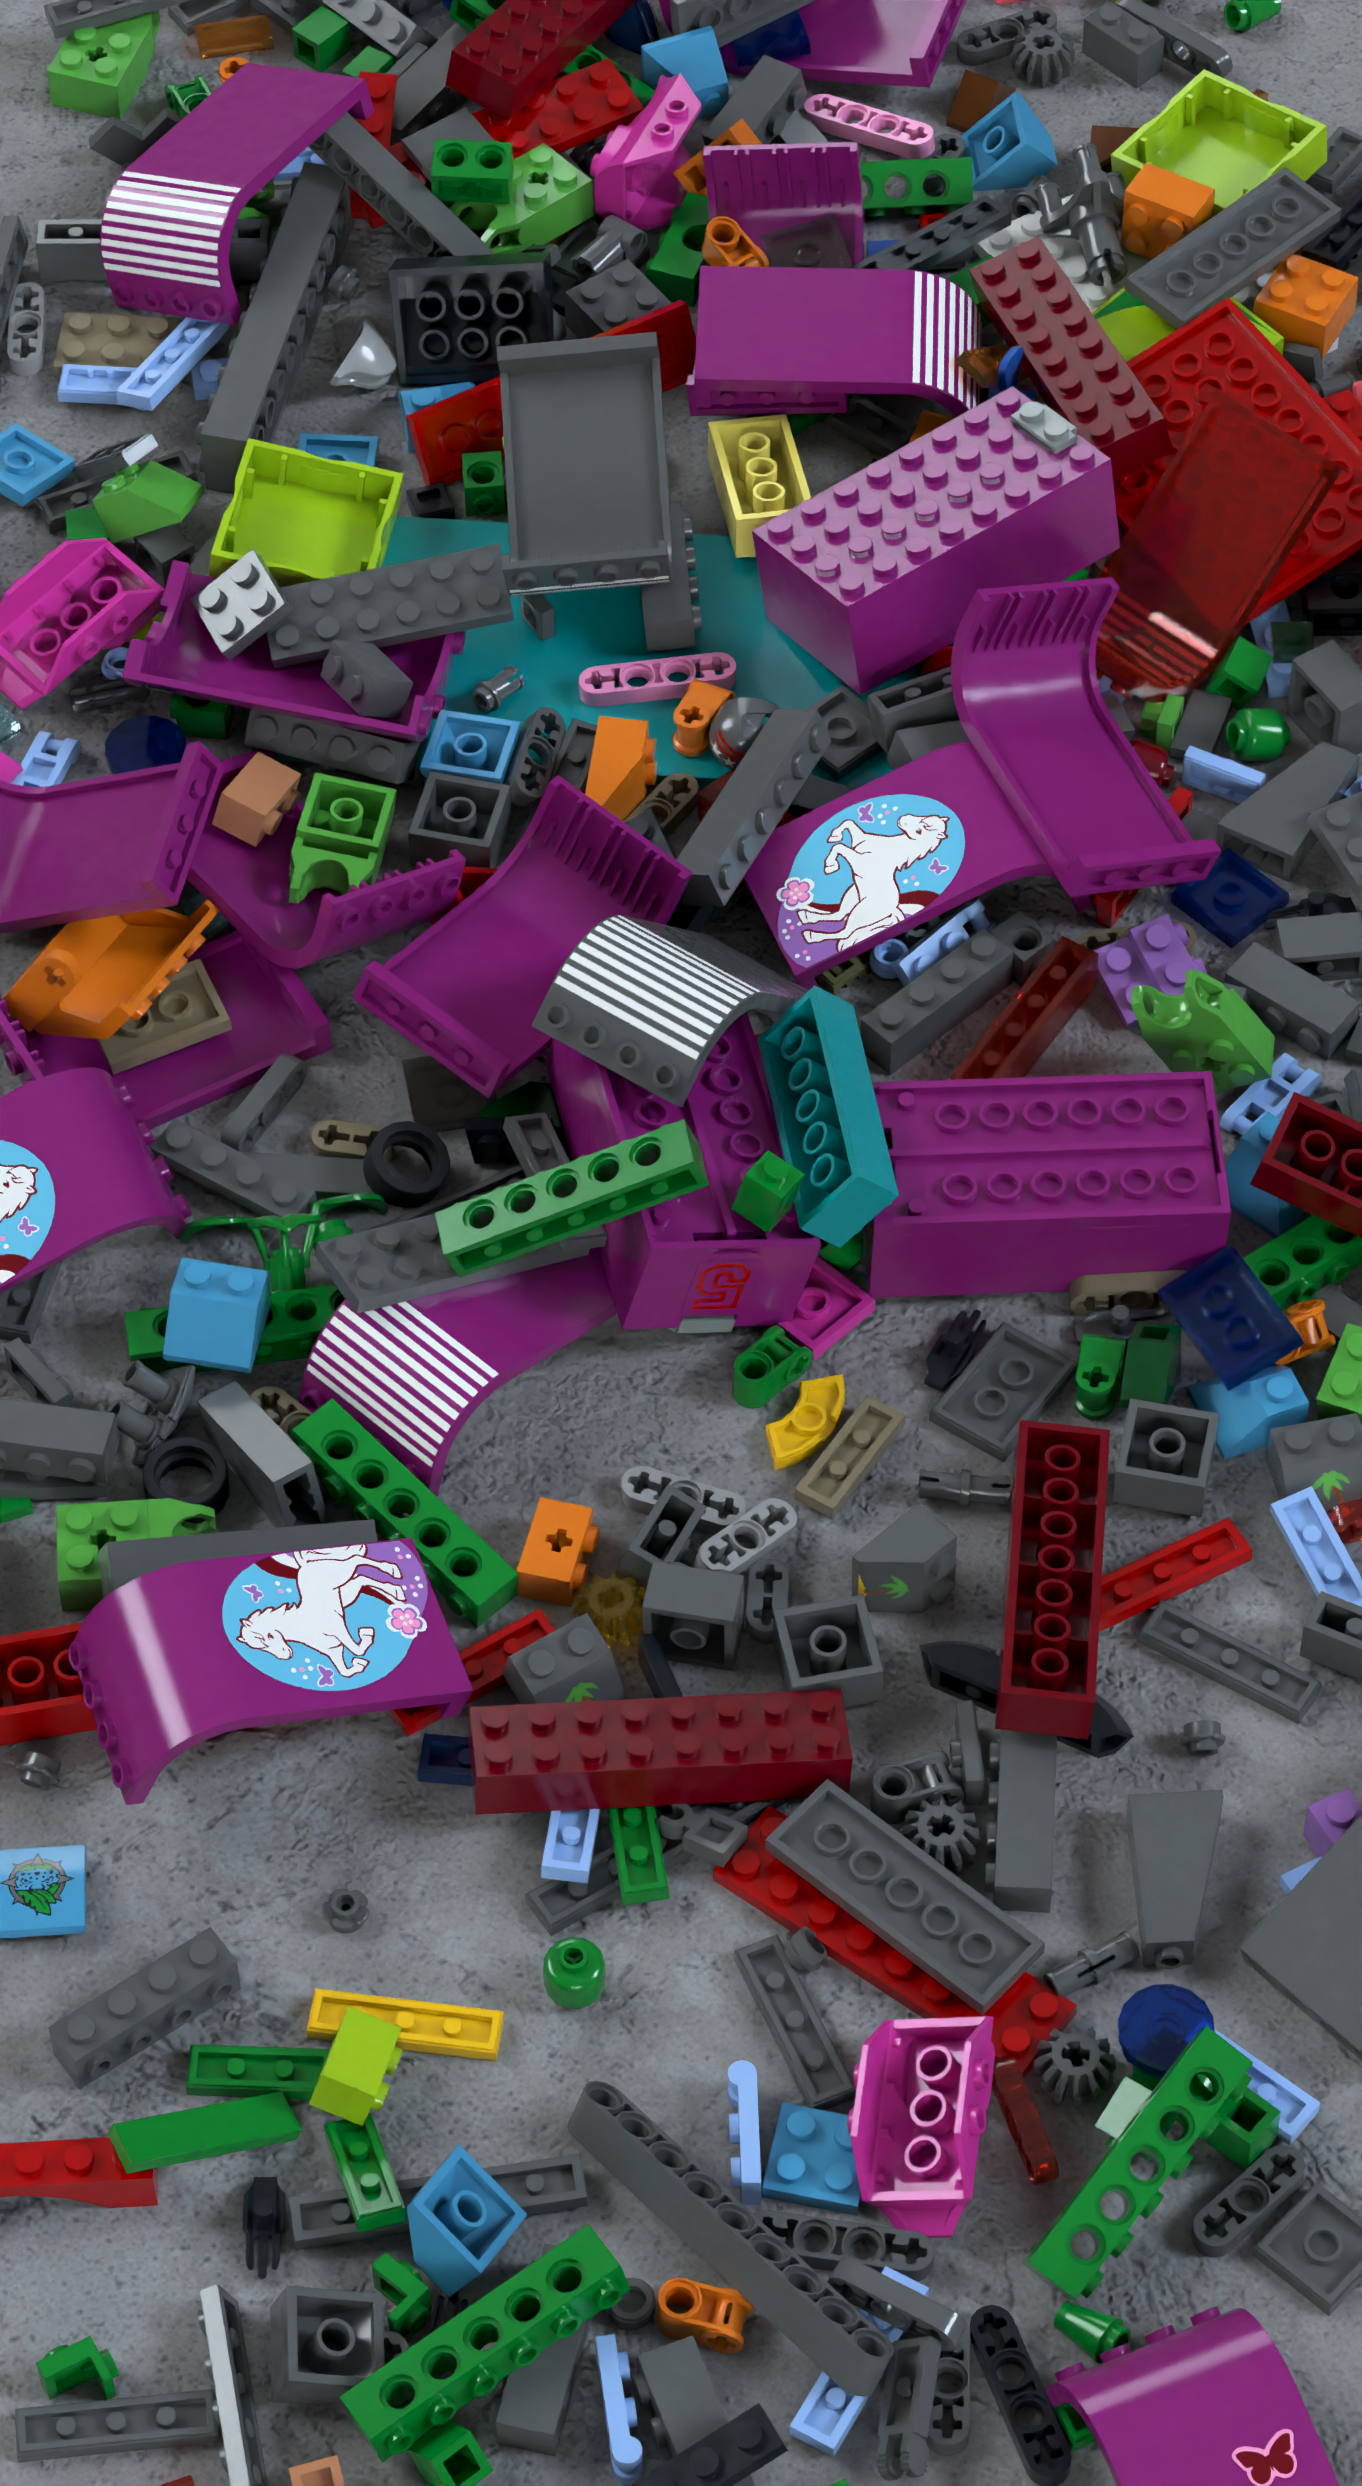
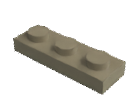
M867 1395L796 1486L795 1499L833 1519L904 1427L905 1415Z

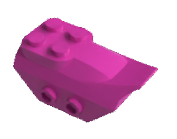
M681 73L673 77H665L664 74L659 76L657 88L649 104L628 126L619 125L615 131L611 130L601 153L594 155L590 167V174L594 176L595 185L593 189L594 207L596 214L604 220L610 215H616L640 230L645 231L670 224L675 206H681L687 191L673 172L692 158L683 145L682 140L702 109V104Z
M105 537L64 541L55 550L48 552L41 562L26 575L18 578L2 597L0 602V691L21 710L39 698L46 696L103 648L112 649L119 647L153 619L160 610V599H162L165 589Z
M994 2016L885 2020L862 2045L860 2063L855 2065L853 2073L856 2096L854 2108L850 2109L848 2113V2131L851 2137L862 2201L878 2207L887 2216L894 2228L916 2231L926 2235L928 2238H951L965 2206L972 2199L979 2136L986 2129L985 2111L990 2101L995 2046L991 2041Z

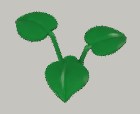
M353 1193L311 1202V1214L294 1213L282 1217L261 1216L257 1218L226 1216L201 1218L185 1225L180 1235L181 1242L196 1233L219 1226H231L249 1230L263 1260L264 1270L270 1271L271 1292L307 1289L305 1268H310V1253L317 1223L322 1222L320 1214L335 1207L356 1206L374 1209L385 1215L386 1203L384 1198L377 1194ZM308 1224L302 1255L299 1256V1248H289L288 1233L298 1225ZM274 1227L279 1229L281 1249L272 1250L273 1259L270 1258L259 1231L260 1228Z

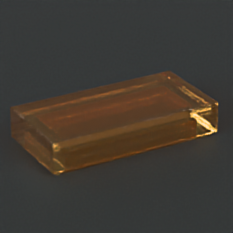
M268 15L194 25L201 60L274 49Z

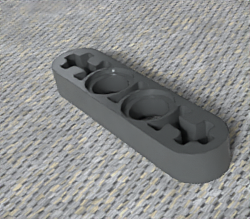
M1117 0L1114 3L1150 28H1152V25L1159 34L1164 36L1163 57L1196 76L1203 69L1222 78L1232 71L1231 57L1221 46L1140 0ZM1180 42H1182L1186 46L1189 53L1184 50Z
M761 2210L753 2213L763 2224L772 2229V2232L785 2244L786 2240H788V2230L794 2231L793 2248L791 2249L814 2269L834 2271L840 2259L851 2258L880 2273L887 2266L918 2282L925 2279L932 2272L934 2266V2246L931 2240L926 2235L916 2231L772 2210ZM819 2233L825 2236L829 2243L823 2251L812 2253L804 2249L800 2242L807 2234ZM858 2240H868L876 2246L877 2253L872 2258L861 2260L854 2257L849 2249ZM885 2244L892 2245L890 2262H884ZM909 2249L918 2250L919 2257L916 2260V2264L906 2263Z

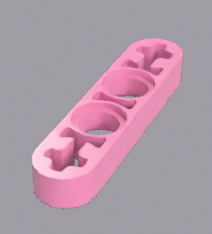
M829 94L814 95L807 99L804 104L805 114L821 132L910 159L926 158L935 150L933 129L925 123ZM850 120H862L858 123H845ZM885 129L894 130L889 133H877L878 131Z
M713 652L594 666L587 668L579 676V697L583 703L591 707L683 698L694 679L730 690L736 683V662L734 658L726 653ZM720 670L721 675H716L715 671ZM680 672L686 674L688 679L682 682H673L667 677L672 673ZM696 672H700V678H696ZM634 677H641L646 679L648 683L641 687H633L627 681ZM619 681V687L615 688V682ZM593 685H600L601 689H594Z

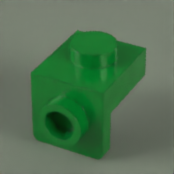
M385 2252L372 2265L374 2288L397 2306L388 2316L389 2331L399 2333L404 2338L409 2332L411 2334L418 2332L430 2316L429 2287L422 2282L421 2275L410 2263L405 2260H401L398 2263Z
M91 2336L70 2346H58L49 2351L44 2359L36 2362L41 2385L49 2400L93 2378L97 2381L106 2400L116 2396L113 2378L119 2376V2372L115 2362L107 2349L98 2351Z

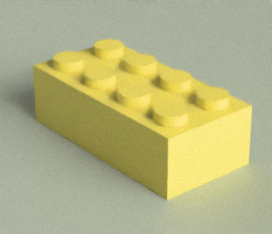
M780 414L708 422V462L735 557H756L752 530L811 498L787 415Z

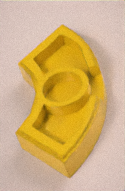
M843 1374L800 1381L799 1398L794 1409L781 1420L765 1425V1436L774 1470L787 1468L809 1458L830 1440L841 1421L844 1410L845 1387Z

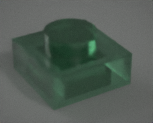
M1271 622L1270 638L1273 663H1292V659L1314 649L1312 622Z

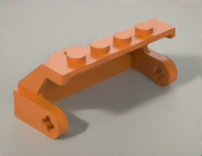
M205 900L190 916L164 908H157L67 923L21 973L22 976L3 996L2 1000L5 999L8 1013L15 1020H18L29 1033L35 1029L39 1034L108 1040L126 1021L132 1018L136 1022L153 1003L147 997L149 996L154 1000L168 986L171 981L166 977V974L170 978L174 977L187 963L188 959L183 954L185 953L190 957L206 940L200 933L220 909L210 900Z

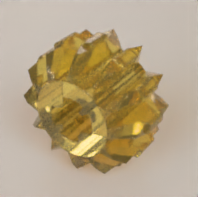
M613 1570L609 1579H603L595 1572L592 1584L581 1583L578 1589V1597L575 1598L572 1605L575 1619L587 1613L609 1649H611L615 1641H620L628 1648L631 1636H643L642 1605L646 1592L645 1587H636V1580H634L632 1575L619 1580L618 1574Z

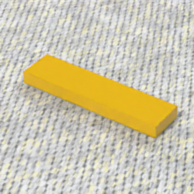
M315 1988L306 2030L307 2038L333 2041L348 2006L401 2027L402 2029L395 2047L400 2049L497 2061L504 2025V2011Z

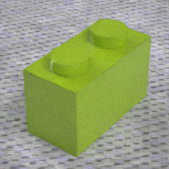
M348 2006L329 2050L309 2105L363 2126L370 2109L380 2111L388 2093L390 2084L382 2081L384 2074L393 2077L403 2053V2049L395 2047L402 2028Z

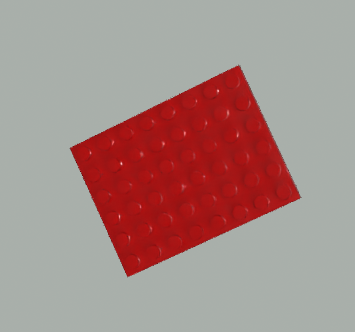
M1229 297L1126 362L1164 417L1174 452L1113 481L1118 524L1221 639L1229 636L1362 549V441Z

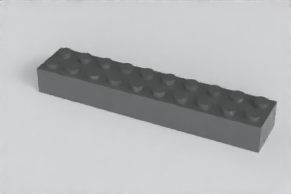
M304 162L299 177H294L290 189L291 199L289 203H284L280 215L281 225L279 230L274 229L272 232L270 253L268 257L264 256L262 258L258 284H252L249 296L250 306L248 311L243 310L241 313L238 337L232 338L230 341L228 363L220 367L217 392L211 393L209 396L207 418L198 424L196 442L202 446L199 470L205 473L207 490L234 494L235 477L248 438L268 443L273 442L328 295V284L338 268L353 228L351 187L327 165Z

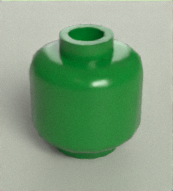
M1245 708L1239 710L1233 719H1230L1226 727V743L1229 750L1233 751L1238 759L1245 762L1273 761L1281 755L1283 748L1288 745L1290 740L1288 724L1283 721L1281 714L1273 708Z
M570 1937L559 1940L550 1947L543 1963L544 1986L548 1996L556 2004L571 2009L590 2006L599 1999L605 1988V1961L602 1952L593 1942L584 1938Z

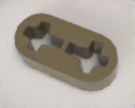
M341 1120L322 1121L311 1132L313 1153L315 1156L364 1159L367 1149L383 1127ZM330 1138H337V1139H338V1140H334L333 1143H332V1145H326V1144H325V1143H328V1142H329ZM389 1146L383 1153L385 1166L393 1157V1146Z

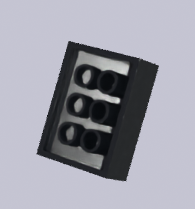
M550 252L396 259L388 269L399 385L489 381L500 376L497 362V347L554 341L553 281Z

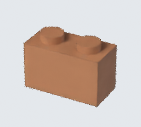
M257 752L221 793L212 825L256 847L266 834L272 836L276 832L284 813L290 815L296 808L301 797V793L297 791L301 774Z

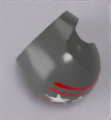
M735 698L726 701L718 710L710 726L708 740L714 756L725 767L736 770L765 726V724L762 725V719L764 717L770 718L774 710L780 708L771 702L757 698Z

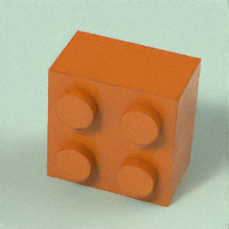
M1146 162L1124 191L1121 248L1153 260L1213 217L1215 189Z
M1293 253L1280 262L1256 297L1253 314L1284 337L1283 346L1290 342L1320 349L1321 360H1323L1355 312L1359 277Z

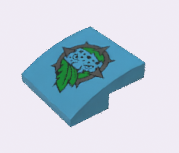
M85 1844L0 1850V1939L86 1933L87 1856Z

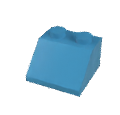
M181 1257L170 1293L163 1350L164 1360L251 1373L272 1303L268 1271Z

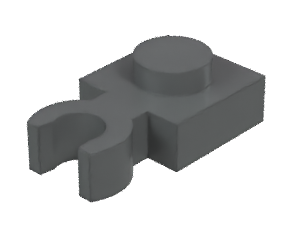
M673 1804L672 1815L676 1819L672 1820L663 1815L659 1818V1833L662 1836L674 1840L683 1839L684 1851L721 1867L725 1866L747 1840V1825L708 1808L699 1816L693 1813L692 1808L688 1804Z

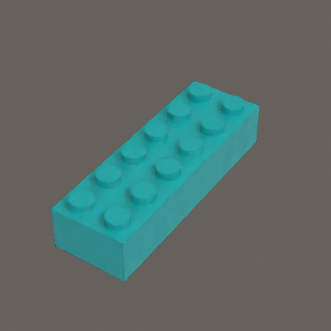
M814 985L757 1039L784 1159L787 1163L805 1174L794 1201L800 1229L841 1248L884 1208L888 1207L899 1196L854 1006Z

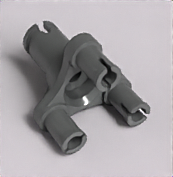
M1087 143L1089 153L1086 154L1084 144H1081L1072 151L1079 179L1077 181V189L1068 202L1064 205L1062 204L1059 186L1055 182H1045L1036 187L1034 193L1037 196L1042 214L1039 222L1043 235L1046 237L1079 240L1091 282L1094 285L1104 286L1102 271L1106 270L1109 273L1112 285L1121 281L1128 273L1117 230L1122 228L1124 191L1126 189L1124 178L1120 172L1105 173L1102 171L1096 146Z

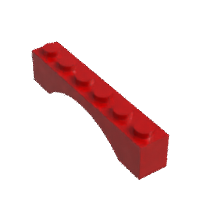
M109 2137L0 2144V2197L41 2196L88 2202L106 2208L157 2206L158 2169L154 2168L127 2174Z

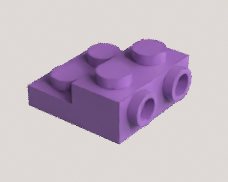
M1168 914L1129 929L1127 937L1089 953L1088 960L1126 1030L1140 1025L1131 1007L1133 987L1146 985L1154 987L1165 994L1180 995L1184 994L1183 988L1186 983L1184 972L1200 970L1207 974L1202 960L1199 957L1191 959L1185 948L1189 944L1185 928L1179 921L1172 923Z

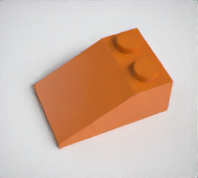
M599 716L585 795L621 821H624L645 800L647 785H655L657 775V761L654 760L656 738H649L648 721Z

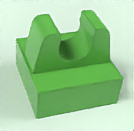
M1168 693L1165 703L1146 701L1140 713V717L1143 719L1139 732L1156 739L1155 745L1165 748L1168 753L1183 716L1184 697Z

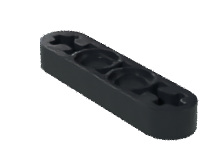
M983 2306L976 2310L971 2317L970 2343L1027 2475L1039 2486H1057L1063 2483L1069 2475L1072 2458L1070 2447L1013 2317L1000 2306ZM991 2323L994 2329H1000V2345L1002 2349L996 2353V2345L990 2333H983L984 2324ZM1012 2363L1021 2367L1025 2376L1016 2384H1007L998 2378L996 2371L1000 2366ZM1030 2406L1038 2409L1044 2418L1041 2424L1032 2428L1019 2424L1015 2414L1023 2407ZM1044 2438V2446L1051 2459L1058 2458L1055 2469H1049L1046 2463L1039 2464L1041 2450L1038 2441Z

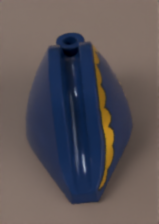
M638 0L603 32L611 42L641 55V45L661 40L658 20L648 0Z

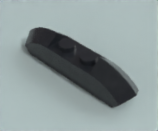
M941 1641L919 1645L925 1674L931 1687L963 1701L972 1700L975 1706L996 1714L1000 1656L996 1655L997 1650L980 1644L962 1641ZM1095 1693V1705L1088 1740L1057 1736V1741L1094 1757L1101 1758L1115 1754L1134 1735L1119 1712L1105 1699Z

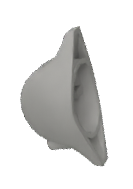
M366 314L359 325L346 358L329 384L377 389L389 381L391 374L395 370L397 354L393 347L394 343L380 334L372 319Z

